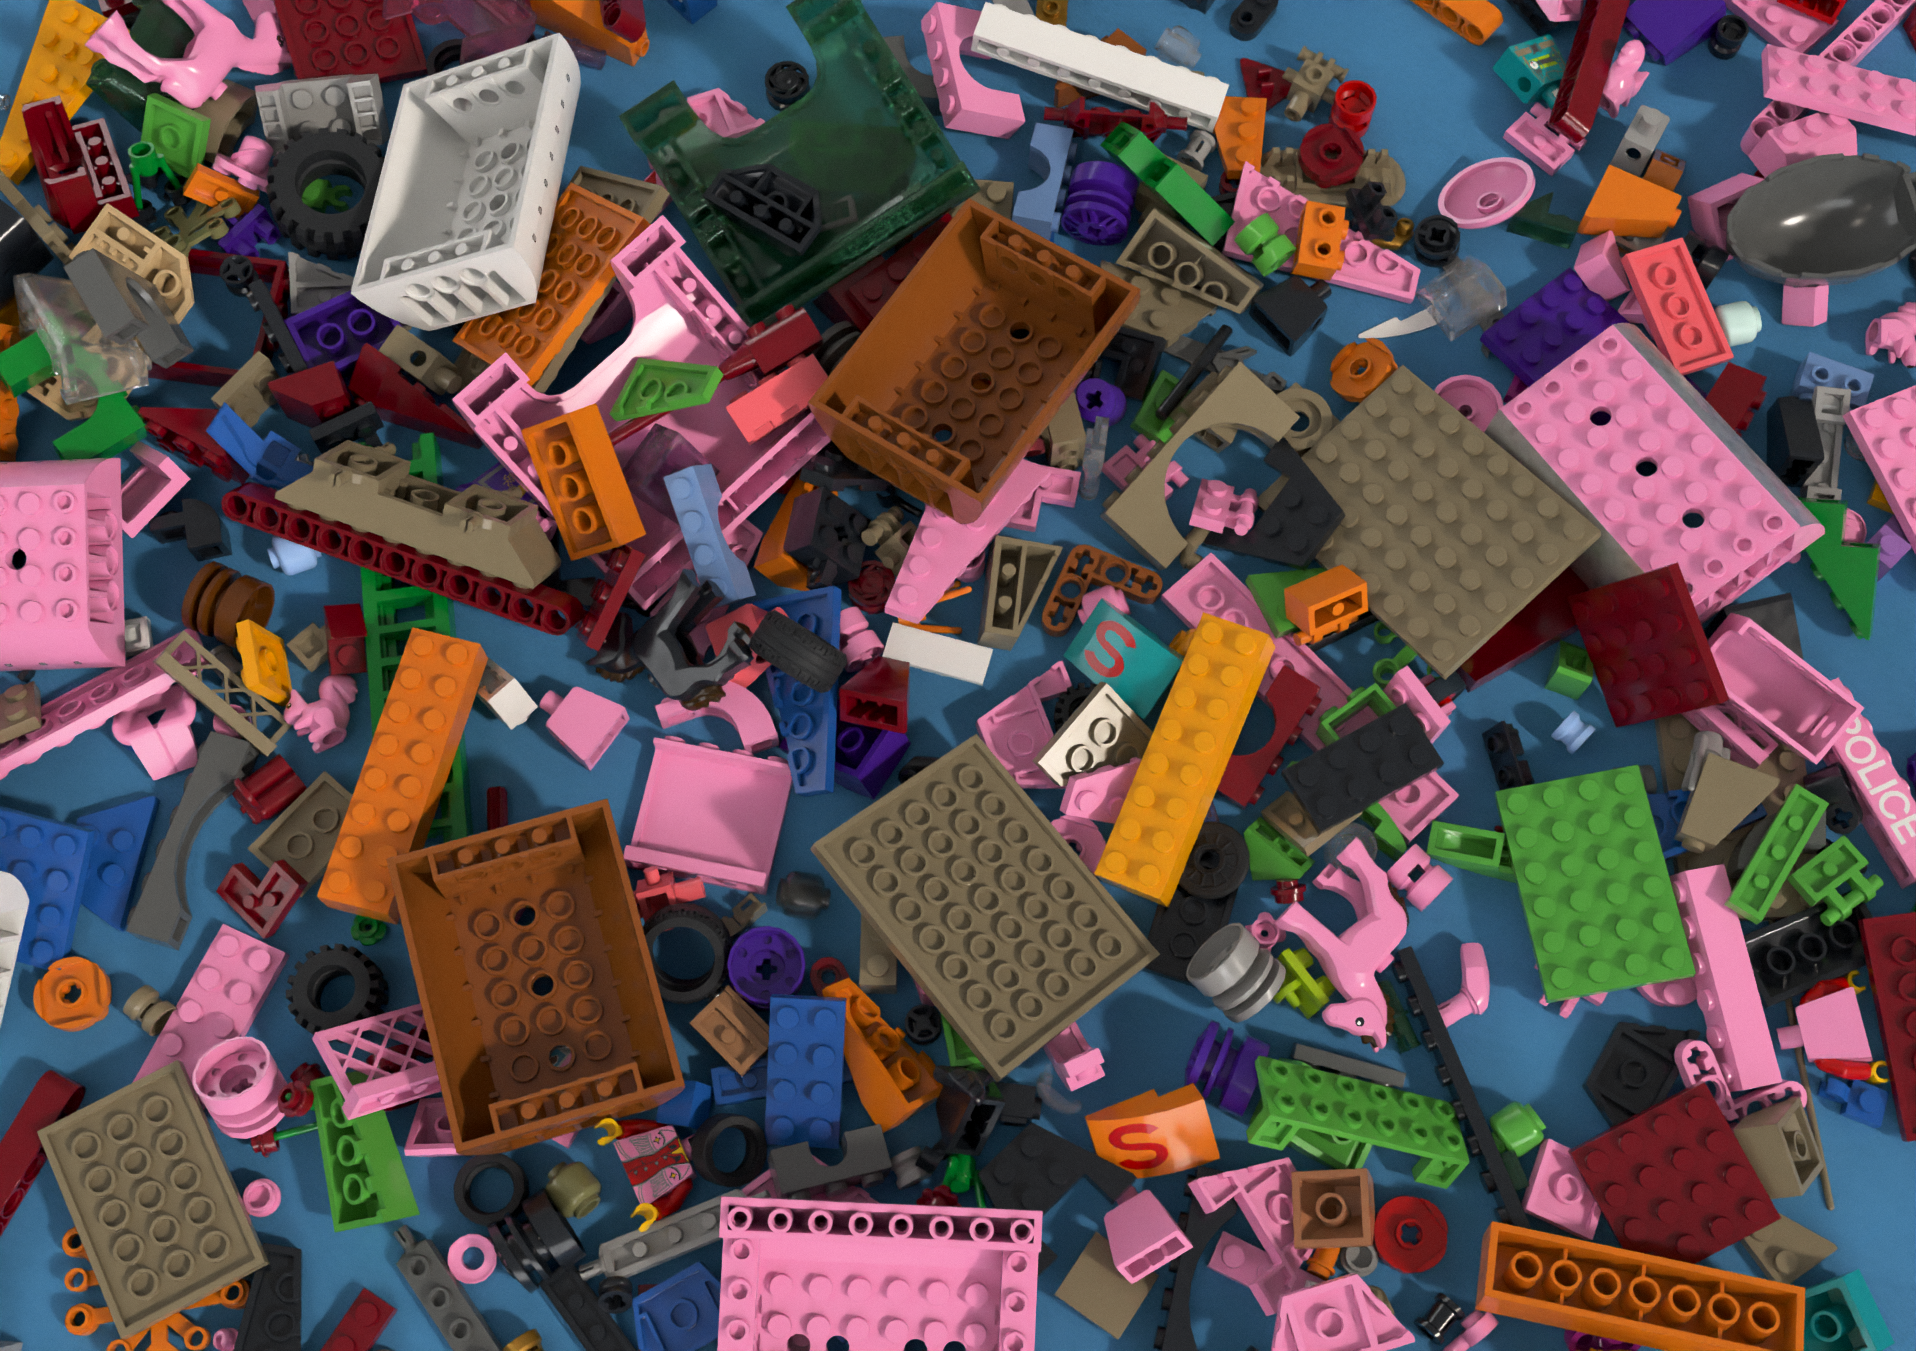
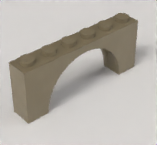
M1238 362L1232 368L1227 364L1213 379L1217 382L1215 387L1210 392L1204 389L1191 403L1195 408L1187 418L1182 414L1169 428L1173 434L1164 443L1160 439L1147 452L1146 455L1150 457V460L1142 468L1137 464L1124 478L1128 483L1120 493L1114 490L1101 504L1105 510L1100 514V517L1159 571L1166 569L1188 544L1174 526L1165 501L1167 469L1180 445L1196 432L1209 428L1229 427L1251 433L1271 446L1279 442L1300 418L1296 412L1242 362Z

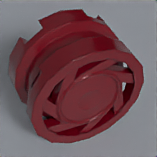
M876 560L862 562L861 569L863 570L860 571L859 578L848 582L849 599L852 605L858 607L860 611L867 612L869 615L880 614L885 611V605L895 584V576L892 570L886 568L882 562Z

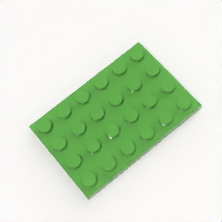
M1639 765L1495 791L1494 797L1503 833H1505V841L1546 1003L1695 976L1694 964Z

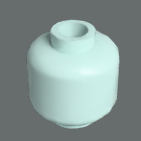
M1747 301L1720 305L1714 310L1730 347L1752 342L1757 332L1761 331L1762 321L1760 312L1756 306H1751Z

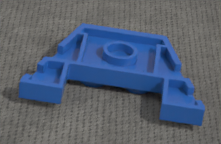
M702 1261L696 1262L632 1299L639 1350L698 1351L718 1339L721 1280Z

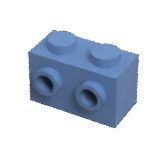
M1809 352L1797 369L1789 396L1811 401L1816 386L1851 389L1849 409L1851 411L1866 404L1875 374Z

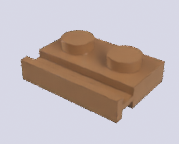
M729 985L690 1022V1025L741 1077L768 1052L769 1026Z

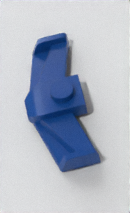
M225 402L206 430L249 473L250 479L258 484L281 490L313 471L312 465L295 460L301 450L299 447L271 430L265 439L262 440Z

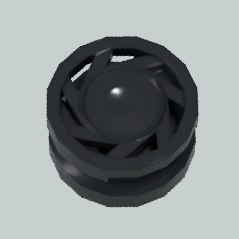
M782 61L768 69L765 75L766 96L769 104L775 110L783 113H793L806 106L810 99L809 76L803 66L793 61Z
M1432 215L1422 220L1415 229L1414 252L1417 259L1429 267H1443L1454 261L1460 248L1461 232H1459L1457 227L1458 224L1452 218L1444 215Z

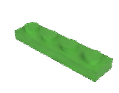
M1794 785L1724 905L1756 925L1762 922L1829 803L1800 785Z

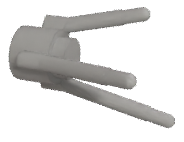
M1701 731L1695 734L1693 749L1690 751L1689 763L1681 785L1682 791H1688L1689 789L1692 792L1696 789L1702 762L1708 753L1730 760L1731 750L1723 747L1724 739L1720 734L1712 731Z

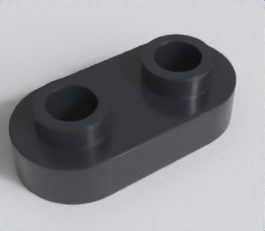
M1243 0L1231 15L1229 23L1231 35L1241 41H1250L1256 38L1276 13L1279 0Z

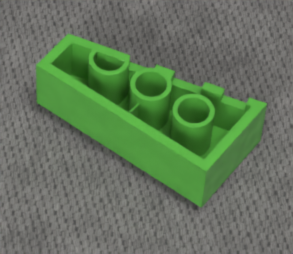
M358 1071L346 1073L352 1086L366 1082L368 1075ZM332 1075L310 1081L311 1089L314 1093L313 1102L334 1232L420 1215L384 1109L348 1120L342 1110L345 1099Z

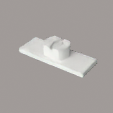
M893 622L882 657L910 662V667L918 668L922 671L933 672L937 675L983 686L993 649Z

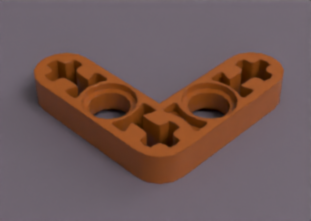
M1085 544L1078 545L1071 550L1042 613V628L1045 633L1053 637H1061L1067 634L1078 614L1077 610H1080L1082 597L1087 594L1091 584L1098 587L1111 585L1115 590L1121 589L1125 598L1148 605L1159 599L1163 586L1162 579L1152 570ZM1083 556L1089 557V564H1085L1080 577L1075 574L1078 568V560H1081ZM1111 567H1117L1124 572L1125 577L1119 582H1113L1106 577L1105 572ZM1130 574H1133L1135 578L1131 588L1126 587L1129 584ZM1146 581L1152 583V588L1147 594L1141 592V585H1144ZM1067 583H1073L1078 586L1080 593L1075 598H1067L1061 593L1062 586ZM1060 605L1065 607L1062 618L1063 622L1053 626L1050 617L1054 618L1059 611Z

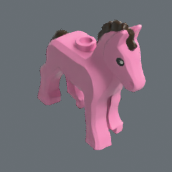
M1356 836L1336 858L1342 865L1351 868L1358 876L1360 882L1329 863L1312 883L1320 890H1331L1346 898L1352 904L1358 922L1354 923L1337 937L1296 901L1274 923L1281 930L1295 933L1304 942L1308 951L1318 959L1327 978L1347 1001L1345 1003L1329 1004L1322 1012L1324 1022L1329 1026L1344 1029L1352 1035L1361 1037L1362 1043H1370L1373 1051L1377 1053L1379 1048L1383 1049L1389 1036L1394 1031L1391 1024L1395 1023L1393 1018L1395 1011L1388 1004L1390 998L1382 991V986L1376 981L1374 973L1375 970L1381 973L1394 960L1390 953L1406 934V929L1410 922L1404 898L1398 896L1397 889L1388 882L1386 872L1376 865L1362 841Z

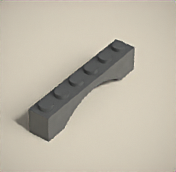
M210 731L207 740L200 744L197 752V764L193 773L186 777L179 806L177 805L170 815V828L166 837L157 846L155 854L157 859L151 872H148L143 879L141 886L142 894L137 906L130 910L127 918L128 927L126 931L137 939L179 951L192 919L187 901L185 881L187 862L193 843L203 824L213 811L237 789L234 785V780L239 778L242 781L252 774L260 753L250 742Z

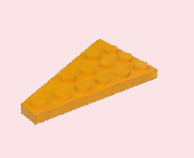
M49 0L0 139V170L16 185L21 183L35 165L22 114L23 105L60 95L68 118L71 120L114 65L101 53L93 52L85 46L87 40L108 18L74 0ZM128 29L132 40H134L136 36Z

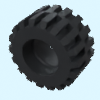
M335 944L334 949H332L328 945H323L319 947L320 953L318 954L311 950L305 954L308 960L304 964L298 961L294 966L298 970L296 976L289 975L287 983L292 986V989L286 990V999L291 1002L288 1005V1009L296 1017L294 1020L313 1035L315 1032L383 1014L385 1012L381 1009V1005H388L389 997L384 993V990L388 989V984L382 978L383 972L369 957L352 946L348 949L344 944ZM339 976H353L355 992L351 1001L338 1011L324 1012L321 1008L320 999L325 986ZM335 1039V1040L338 1041L339 1043H345V1042H342V1041H340V1040H338V1039Z

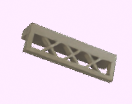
M184 630L153 661V663L245 741L250 742L263 756H269L277 747L276 743L292 726L284 721L283 715L259 694L249 690L237 675ZM183 641L195 650L196 665L183 666L171 656ZM200 655L212 665H201ZM216 668L223 674L224 689L211 690L202 682L201 669ZM196 669L197 677L193 675L189 670ZM228 679L238 688L229 689ZM244 692L250 697L251 712L238 713L229 704V693ZM216 693H224V700ZM256 703L265 711L256 712ZM271 715L282 725L268 739L257 729L256 716ZM251 716V723L244 717Z

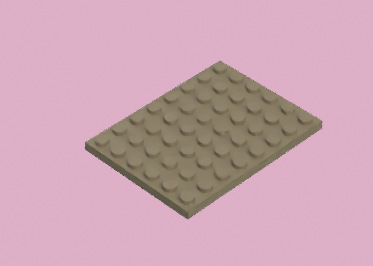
M1404 365L1400 366L1301 457L1346 515L1314 560L1326 571L1343 564L1367 582L1368 610L1444 680L1601 537L1600 529ZM1281 475L1257 497L1259 500L1258 509L1265 513L1289 479Z
M977 734L813 843L810 849L996 1082L1003 1079L1160 955Z

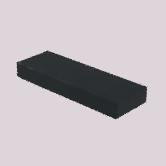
M574 1264L566 1270L559 1266L551 1273L552 1280L546 1282L543 1279L539 1282L540 1287L586 1351H637L612 1315L599 1308L598 1296L588 1282L581 1278V1273Z

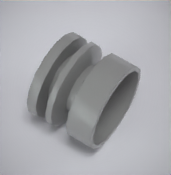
M1241 923L1229 924L1215 932L1194 954L1186 972L1188 980L1204 996L1213 997L1214 1005L1222 1010L1230 1021L1237 1023L1249 1019L1271 1001L1280 989L1286 973L1284 965L1277 958H1274L1268 949L1259 948L1260 943L1257 938Z

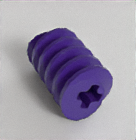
M1099 378L1085 380L1077 387L1076 400L1082 418L1104 427L1118 424L1124 418L1127 411V400L1120 388Z

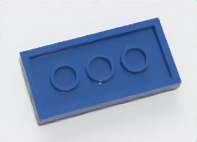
M784 994L771 995L765 1138L768 1145L789 1146L808 1141L809 1147L839 1149L847 998Z

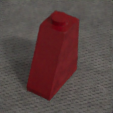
M878 656L839 688L840 721L905 734L908 726L910 698V662Z

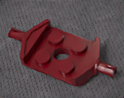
M1079 97L1068 104V107H1065V109L1045 106L1044 120L1064 121L1063 125L1074 129L1073 138L1083 137V140H1088V135L1107 138L1121 121L1140 130L1153 144L1162 133H1166V129L1183 131L1187 129V117H1168L1155 102H1150L1148 114H1142L1141 111L1134 109L1124 110L1123 113L1110 112L1105 107H1093L1091 110H1084L1085 97Z

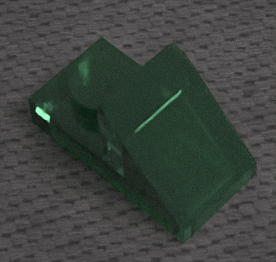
M1550 192L1525 204L1520 211L1511 217L1506 232L1569 249L1578 231L1580 222L1572 220L1565 215L1548 213L1554 193Z

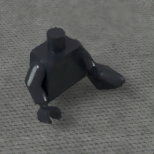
M971 1064L968 1067L958 1065L954 1067L945 1065L935 1067L933 1077L937 1082L944 1085L935 1107L942 1138L933 1148L925 1145L915 1163L917 1167L933 1174L938 1164L942 1160H946L952 1153L980 1156L1006 1103L994 1082V1078L985 1067L977 1064Z

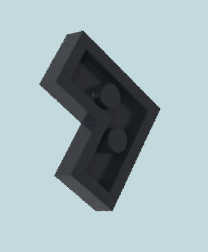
M1121 327L1099 356V358L1121 363L1114 386L1120 388L1125 398L1141 403L1144 401L1154 380L1167 342L1163 337Z

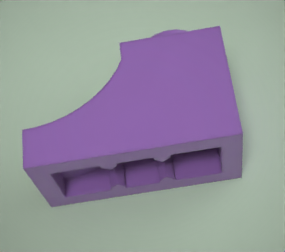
M1895 515L1867 542L1881 544L1878 581L1912 548Z

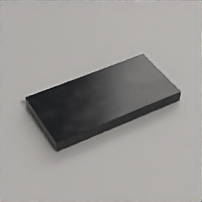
M1208 851L1201 858V866L1209 870L1217 867L1220 862L1219 853L1215 851ZM1178 883L1169 907L1160 904L1157 906L1148 940L1160 955L1142 971L1195 987L1186 976L1188 965L1202 944L1215 932L1228 925L1238 888L1221 898L1202 899L1189 894Z

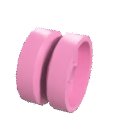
M1465 374L1450 377L1440 383L1434 390L1483 432H1485L1498 410L1504 406L1501 394L1494 385L1477 376Z

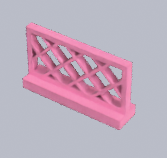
M421 1003L315 1032L312 1040L345 1099L342 1110L348 1120L441 1092L434 1057L432 1062L426 1064L410 1058L414 1048L433 1055L431 1044L418 1038L421 1029L427 1030ZM403 1020L417 1026L414 1036L393 1028L395 1022ZM372 1030L384 1035L381 1046L360 1038L362 1032ZM391 1038L408 1045L409 1048L406 1056L385 1048L388 1039ZM338 1039L350 1044L351 1048L348 1055L332 1050L328 1041ZM357 1047L377 1055L373 1065L352 1058L355 1048ZM381 1057L401 1065L400 1071L391 1074L377 1068ZM347 1067L368 1075L366 1082L352 1086L345 1073Z

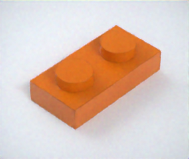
M197 163L183 187V195L213 208L219 205L221 201L234 197L241 207L240 213L235 216L239 218L244 212L248 214L254 208L260 198V190L250 189L231 177Z

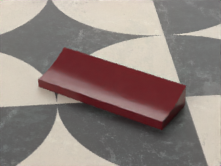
M1570 566L1455 670L1465 682V689L1468 693L1579 630L1567 597L1589 590V588Z

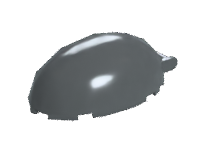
M1843 153L1819 155L1779 168L1757 185L1749 187L1728 214L1726 251L1750 276L1794 288L1849 284L1882 272L1916 249V172L1910 173V166L1900 161L1894 163L1881 160L1879 155L1863 153L1862 156H1844Z

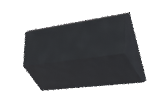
M1846 892V893H1844V894H1841V896L1844 897V896L1847 895L1849 892ZM1822 902L1744 935L1761 1003L1765 1008L1810 990L1818 981L1838 978L1867 965L1858 924L1860 919L1873 918L1865 903L1861 902L1853 908L1852 915L1847 919L1836 921L1831 926H1826L1820 919V914L1828 909L1827 904Z

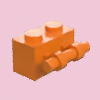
M1343 564L1284 589L1286 618L1301 629V631L1293 634V640L1297 646L1306 643L1315 644L1322 641L1324 635L1333 631L1340 633L1347 630L1349 624L1358 621V615L1368 611L1367 582Z

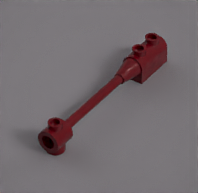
M790 304L775 313L778 321L766 327L762 321L746 330L749 338L744 340V343L718 366L719 370L724 374L719 383L724 380L734 379L757 368L763 377H766L773 372H778L785 368L787 363L802 353L806 355L822 346L823 338L803 307L796 310ZM672 411L633 418L609 432L608 435L613 448L616 444Z

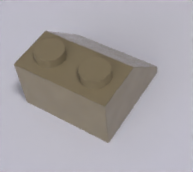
M1800 1096L1789 1098L1745 1116L1733 1130L1736 1139L1770 1199L1802 1196L1824 1167Z

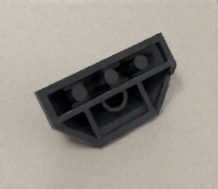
M770 163L745 166L735 170L731 168L721 169L702 195L705 200L738 227L789 257L803 255L822 229L821 193Z

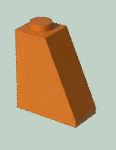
M1609 164L1576 232L1586 235H1601L1610 230L1613 231L1614 236L1661 238L1666 228L1670 227L1673 229L1680 217L1682 210L1677 209L1682 195Z

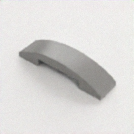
M1816 386L1811 401L1824 449V460L1801 486L1800 497L1841 500L1842 489H1837L1843 425L1846 424L1842 416L1849 412L1851 389Z

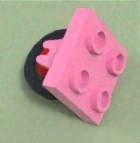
M1406 666L1393 676L1383 692L1396 707L1406 703L1433 744L1451 723L1447 716L1457 708L1453 701L1464 691L1466 684L1455 671L1445 680L1442 677L1436 680L1432 674L1419 680L1409 666Z

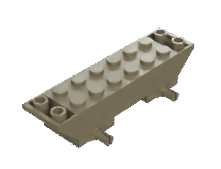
M347 440L316 457L311 473L275 493V499L287 503L290 508L317 513L322 519L327 521L346 523L351 525V528L356 531L371 532L383 536V539L390 543L409 545L421 554H434L446 558L449 563L456 566L472 567L480 570V573L484 576L500 577L512 581V584L519 588L534 589L561 566L560 557L536 519L538 505L521 500L522 490L520 487L517 486L515 488V485L507 490L498 491L473 484L463 492H459L409 475L411 461L394 456L396 447L393 443L389 445L390 442L374 448Z

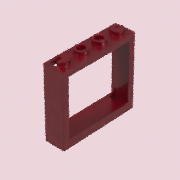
M191 249L188 256L190 273L221 277L219 272L222 262L236 254ZM245 256L252 262L259 278H263L266 283H272L270 294L283 319L286 320L288 316L287 302L290 295L289 267L286 261ZM263 316L253 356L260 351L271 362L273 353L278 351L280 344L278 341L271 343L262 326L263 323L268 321ZM152 362L144 374L147 378L223 387L239 370L185 362H176L166 369Z

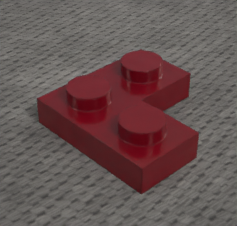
M284 859L275 861L262 881L242 862L232 865L216 892L265 939L274 936L308 882Z

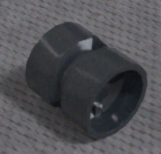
M1690 230L1683 240L1706 290L1730 254L1715 244L1708 247L1705 238Z

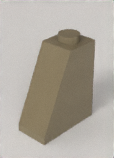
M1708 753L1703 759L1696 789L1690 792L1674 839L1682 842L1681 846L1695 853L1710 852L1779 785L1781 779Z

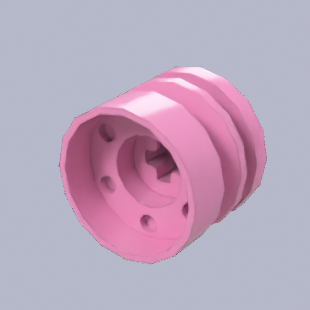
M235 1037L224 1040L210 1048L198 1060L192 1073L193 1087L221 1133L231 1138L248 1139L270 1130L285 1116L284 1113L279 1111L277 1098L280 1090L287 1085V1082L278 1069L270 1051L262 1041L253 1037Z

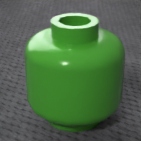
M1513 1101L1489 1119V1124L1493 1130L1491 1134L1500 1154L1507 1150L1513 1157L1515 1155L1516 1158H1520L1540 1145L1544 1140L1542 1131L1546 1129V1126L1529 1103L1523 1106L1520 1102Z

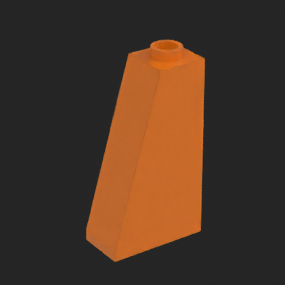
M530 0L536 24L553 32L560 33L562 36L634 67L639 58L644 57L649 49L650 41L647 36L646 27L640 39L634 43H630L604 28L599 0Z

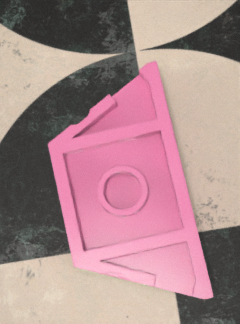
M720 88L659 106L656 115L657 125L653 128L652 133L653 145L651 153H648L647 156L649 167L652 170L767 133L766 123L762 118L756 120L749 115L745 106L738 101L731 100L729 95Z
M1351 1273L1279 1295L1271 1351H1387L1413 1343L1415 1338L1396 1319L1391 1310L1374 1295L1370 1287L1359 1275Z

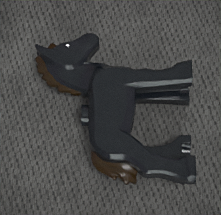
M683 569L672 597L659 609L656 615L648 619L635 633H633L631 617L627 613L618 612L600 650L597 651V655L587 660L585 664L596 667V672L605 680L610 679V682L616 681L617 683H621L625 679L632 680L636 674L642 673L646 668L649 672L647 677L655 687L660 689L668 698L679 701L685 709L696 711L709 707V702H720L721 698L726 696L722 686L733 679L735 674L751 665L750 662L754 658L749 642L754 634L745 624L734 621L728 629L727 641L720 654L711 662L703 664L689 633L725 598V595L713 581L706 580L700 586L694 571Z

